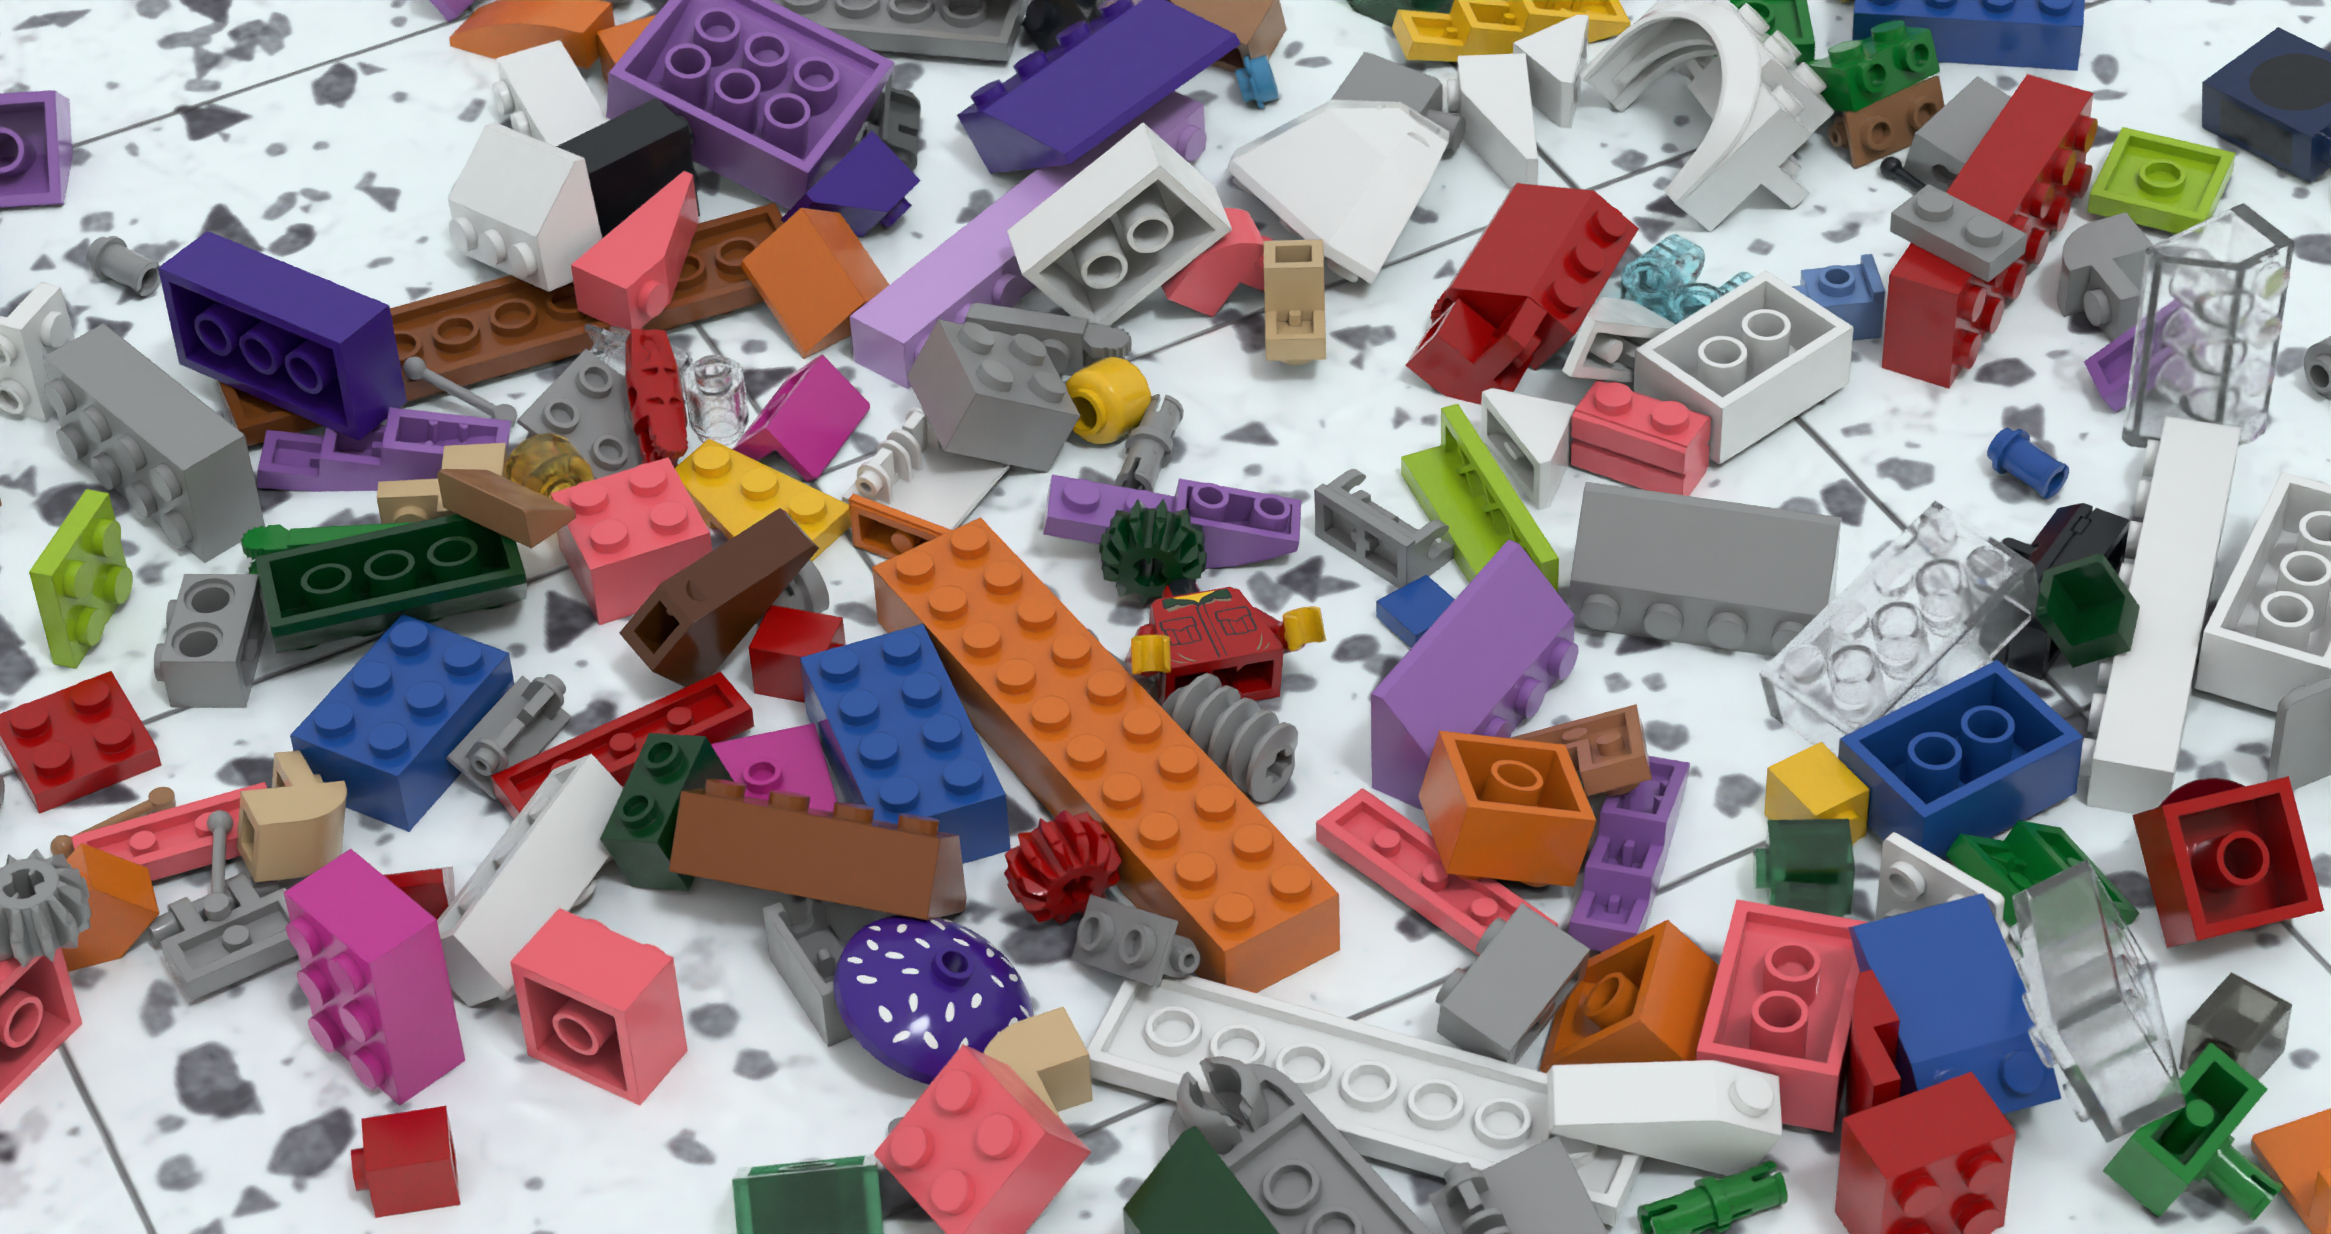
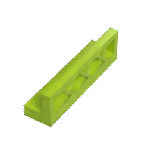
M1459 404L1441 408V445L1401 456V476L1430 522L1440 520L1449 526V530L1440 538L1442 541L1445 540L1454 546V560L1467 581L1470 583L1509 539L1522 546L1558 593L1559 557Z

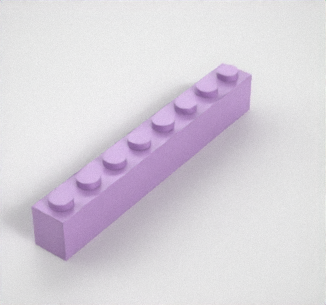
M1173 91L1070 165L1036 169L850 316L854 362L909 390L912 386L907 375L938 319L964 324L966 323V316L971 304L977 302L1013 308L1021 298L1036 287L1020 271L1007 233L1008 229L1143 122L1188 163L1196 160L1206 150L1207 135L1205 132L1204 104Z

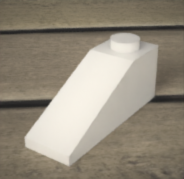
M1526 53L1457 56V79H1447L1448 113H1458L1459 116L1465 118L1466 126L1463 139L1510 189L1516 183L1538 185V152Z
M1602 297L1586 315L1562 372L1570 377L1634 383L1635 349L1676 324L1635 301Z
M1716 1060L1553 1065L1547 1072L1549 1133L1726 1176L1755 1167L1783 1137L1779 1076Z

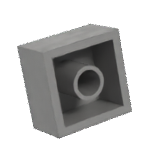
M938 319L907 375L945 452L1048 472L1080 417L1065 383L1061 380L1047 354L1046 347L1042 342L1027 334L1020 333L1013 336L990 331L982 325L973 322L959 324Z

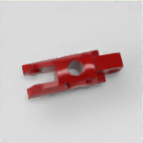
M632 329L625 342V382L633 431L638 436L640 454L643 458L642 463H651L669 457L675 468L678 465L679 458L683 457L688 449V441L686 440L688 419L679 368L665 330Z

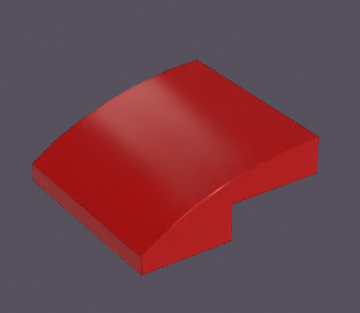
M1873 970L1860 972L1855 987L1845 1094L1846 1117L1897 1099L1900 1094L1901 1078L1895 1068L1900 1019Z

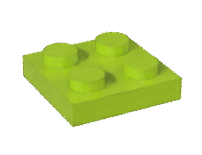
M2122 127L2089 193L2087 212L2105 217L2126 212L2135 224L2164 230L2174 235H2186L2202 239L2233 173L2236 153Z
M86 489L29 571L54 665L77 669L91 646H95L100 641L105 625L119 604H123L128 599L132 589L133 575L131 569L126 564L121 544V527L119 522L115 520L109 493Z

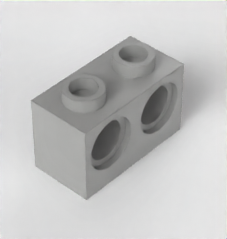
M184 574L177 599H171L167 606L166 626L168 633L165 643H158L154 652V674L157 681L165 682L170 707H247L269 623L259 574Z

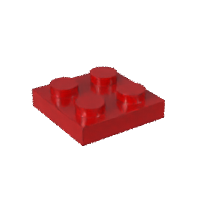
M112 671L83 680L73 686L0 713V745L39 814L162 766L157 746Z

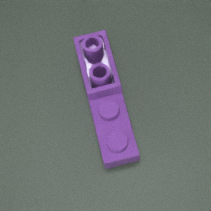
M1051 475L1047 493L1044 535L1100 544L1101 535L1110 526V520L1114 517L1116 510L1131 512V508L1137 499L1149 509L1156 508L1164 498L1169 512L1174 513L1188 508L1189 517L1191 518L1190 524L1203 526V533L1205 535L1204 546L1207 553L1205 569L1231 567L1269 560L1296 552L1298 549L1302 500L1181 478L1178 480L1175 496L1147 490L1092 482L1086 479Z

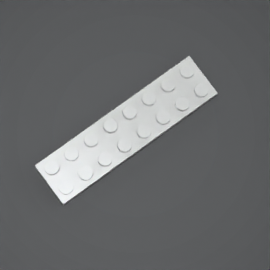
M1163 974L1159 988L1125 978L1087 1047L1090 1058L1091 1078L1177 1102V1090L1183 1074L1188 1071L1198 1082L1206 1104L1212 1110H1218L1221 1115H1228L1233 1118L1232 1115L1211 1093L1199 1062L1205 1058L1224 1056L1240 1060L1245 1064L1269 1066L1288 1076L1359 1154L1444 1178V1173L1449 1168L1459 1163L1468 1162L1473 1171H1481L1556 1136V1134L1549 1133L1547 1073L1192 975L1174 978ZM1559 1135L1602 1222L1616 1227L1646 1156Z

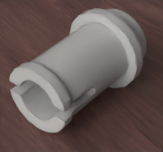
M117 236L99 237L90 245L87 251L86 263L91 268L93 275L100 280L113 279L136 291L141 296L152 294L161 283L158 267L161 265L153 259H148L128 249L125 241Z

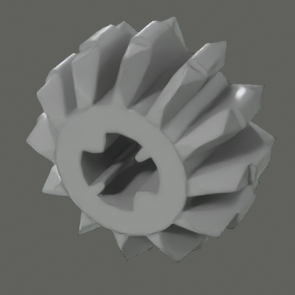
M35 849L27 859L16 860L8 854L6 865L0 868V962L15 957L23 967H26L34 957L43 955L53 962L55 951L58 948H78L79 933L91 927V910L88 902L90 894L84 877H81L79 869L72 868L68 864L63 854L54 855L46 859L38 849Z

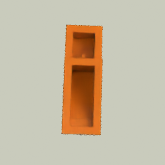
M496 0L479 7L449 37L450 46L496 60V58L560 40L574 64L578 67L589 69L600 57L596 31L615 26L612 3L602 0Z

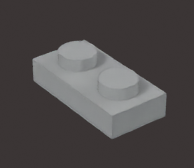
M1930 184L1926 185L1891 212L1890 232L1986 282L1991 281L2025 254L2026 233Z

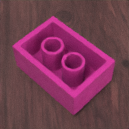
M349 849L283 892L290 918V923L286 925V932L292 945L297 950L301 970L297 973V979L301 989L308 997L312 1017L308 1019V1026L317 1043L326 1052L333 1053L337 1051L351 1063L354 1072L365 1086L372 1090L379 1087L399 1105H402L466 1061L436 918L352 849Z

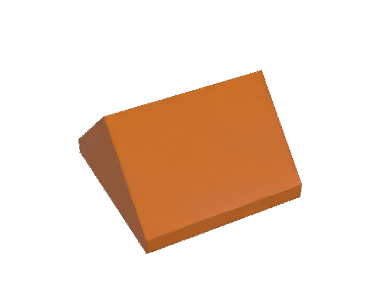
M800 208L747 255L740 265L803 359L851 336L850 316L890 285L841 213Z

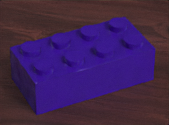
M206 231L158 267L180 365L358 441L387 419L389 407L400 408L407 403L393 319L388 304L209 231Z

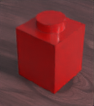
M771 605L748 647L754 694L805 703L800 657L846 645L843 617Z
M446 1106L361 1119L363 1148L351 1149L352 1172L356 1191L369 1190L375 1218L460 1205L456 1150Z

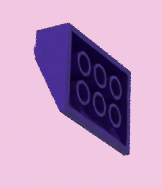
M1107 0L1098 7L1101 14L1098 18L1089 24L1085 21L1078 22L1060 32L1056 36L1059 44L1047 53L1039 50L1018 61L1013 66L1017 74L1004 83L998 79L972 93L970 97L973 104L957 114V117L990 174L1070 165L1239 46L1241 43L1235 33L1167 0Z

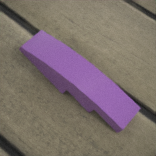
M389 407L386 425L379 424L359 441L327 427L324 436L267 430L257 469V488L310 492L377 491L379 481L438 479L437 472L442 469L444 446L506 443L508 450L512 421Z
M1648 756L1652 775L1651 780L1640 782L1637 788L1628 793L1606 797L1600 811L1598 836L1585 865L1583 890L1569 922L1568 934L1590 950L1603 952L1645 930L1675 831L1689 776V762Z

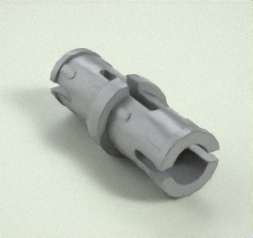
M1160 394L1151 396V402L1146 408L1139 426L1133 429L1125 442V448H1127L1125 453L1127 456L1120 473L1116 477L1115 486L1138 490V487L1143 485L1141 490L1154 492L1155 483L1161 468L1167 467L1173 457L1174 448L1172 447L1174 443L1172 440L1184 416L1183 406L1176 398L1165 395L1160 411L1156 412L1161 400Z

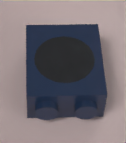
M2277 27L2202 82V128L2311 183L2331 168V52Z

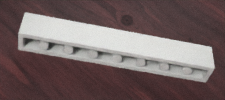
M2165 416L2160 441L2148 439L2142 476L2152 477V481L2139 480L2133 516L2144 519L2143 522H2130L2125 549V558L2134 559L2135 561L2134 564L2122 562L2119 573L2120 579L2139 604L2140 609L2131 651L2101 659L2097 687L2107 688V693L2093 694L2087 731L2098 733L2097 740L2084 738L2078 776L2090 779L2086 806L2137 814L2157 808L2172 793L2234 477L2240 427Z

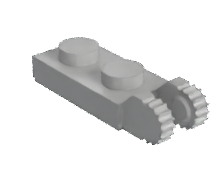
M977 302L971 304L966 316V322L977 323L990 331L1013 336L1022 333L1036 338L1046 347L1047 354L1060 375L1072 376L1075 372L1090 364L1109 357L1125 359L1123 356H1128V352L1131 351V336H1129V332L1124 331V328L1119 329L1118 327L1112 328L1110 325L1089 323L1086 318Z

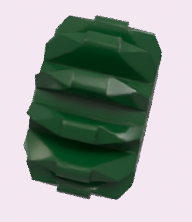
M1164 498L1156 508L1149 509L1137 499L1131 508V512L1116 510L1114 517L1110 520V526L1105 529V533L1101 535L1099 552L1102 553L1101 569L1103 571V579L1116 582L1119 597L1131 593L1138 594L1142 607L1151 597L1162 598L1163 590L1174 580L1188 578L1196 583V579L1201 578L1202 572L1205 571L1207 560L1203 526L1190 524L1191 518L1189 517L1188 508L1174 513L1169 512Z

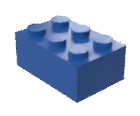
M402 614L291 733L290 739L293 751L300 750L312 773L319 774L323 783L345 781L347 787L346 808L410 832L462 773L446 760L447 756L515 684L510 655L506 651Z
M1996 660L1841 737L1839 740L1838 758L1870 789L1867 826L1884 841L1891 833L1895 832L1946 861L1949 859L1946 853L1960 833L1990 838L2014 826L2018 820L2023 821L2076 794L2083 736L1999 660Z

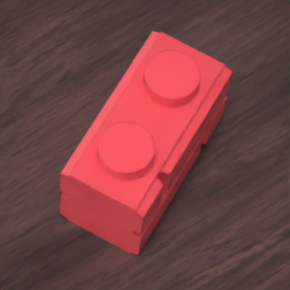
M1596 380L1576 406L1572 415L1571 437L1574 439L1571 443L1570 465L1644 490L1690 496L1706 474L1709 466L1710 445H1708L1711 433V417L1689 410L1684 404L1677 401H1661L1631 391L1628 386L1622 383H1607Z

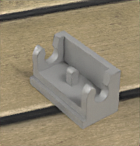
M1977 76L1915 133L1903 169L1926 185L1930 184L1946 192L1953 180L1943 176L1938 166L1943 165L1949 172L1958 175L2011 96Z
M1350 469L1328 485L1322 483L1314 489L1315 536L1400 589L1426 574L1431 576L1454 559L1453 545L1445 540L1442 542L1435 541L1449 530V526L1440 520H1433L1418 530L1371 501V494L1361 489L1353 494L1349 493L1352 488L1359 486L1366 479V475L1359 470Z
M806 898L805 905L809 909L807 917L798 924L790 925L792 921L781 902H777L763 908L771 962L828 1047L854 1037L840 1015L834 996V972L844 945L832 927L828 926L825 907L820 900Z

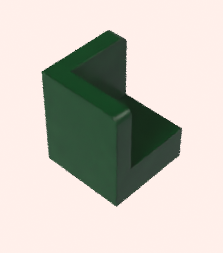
M2094 554L2044 570L2035 614L2072 668L2131 651L2140 606L2103 554Z

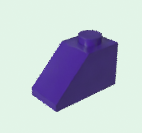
M871 131L808 190L781 220L785 223L800 208L841 213L857 237H864L879 221L886 229H889L912 206L905 196L921 180Z

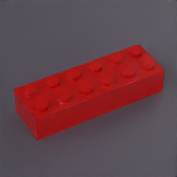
M2029 74L2025 76L1946 191L1951 196L2026 233L2025 254L1991 281L1986 282L1910 243L1889 274L1881 368L1949 389L1963 367L1970 369L1974 365L1982 338L1986 332L1993 334L1997 330L2005 303L2009 298L2017 299L2023 288L2028 268L2031 264H2040L2047 249L2049 236L2053 230L2060 232L2063 229L2074 198L2082 199L2087 192L2092 177V165L2085 164L2086 154L2094 142L2098 127V120L2091 117L2094 93Z

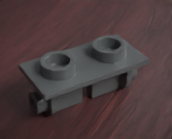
M891 74L865 120L867 124L860 141L873 131L911 171H914L918 162L919 137L916 136L919 131L921 103L911 91L891 88Z

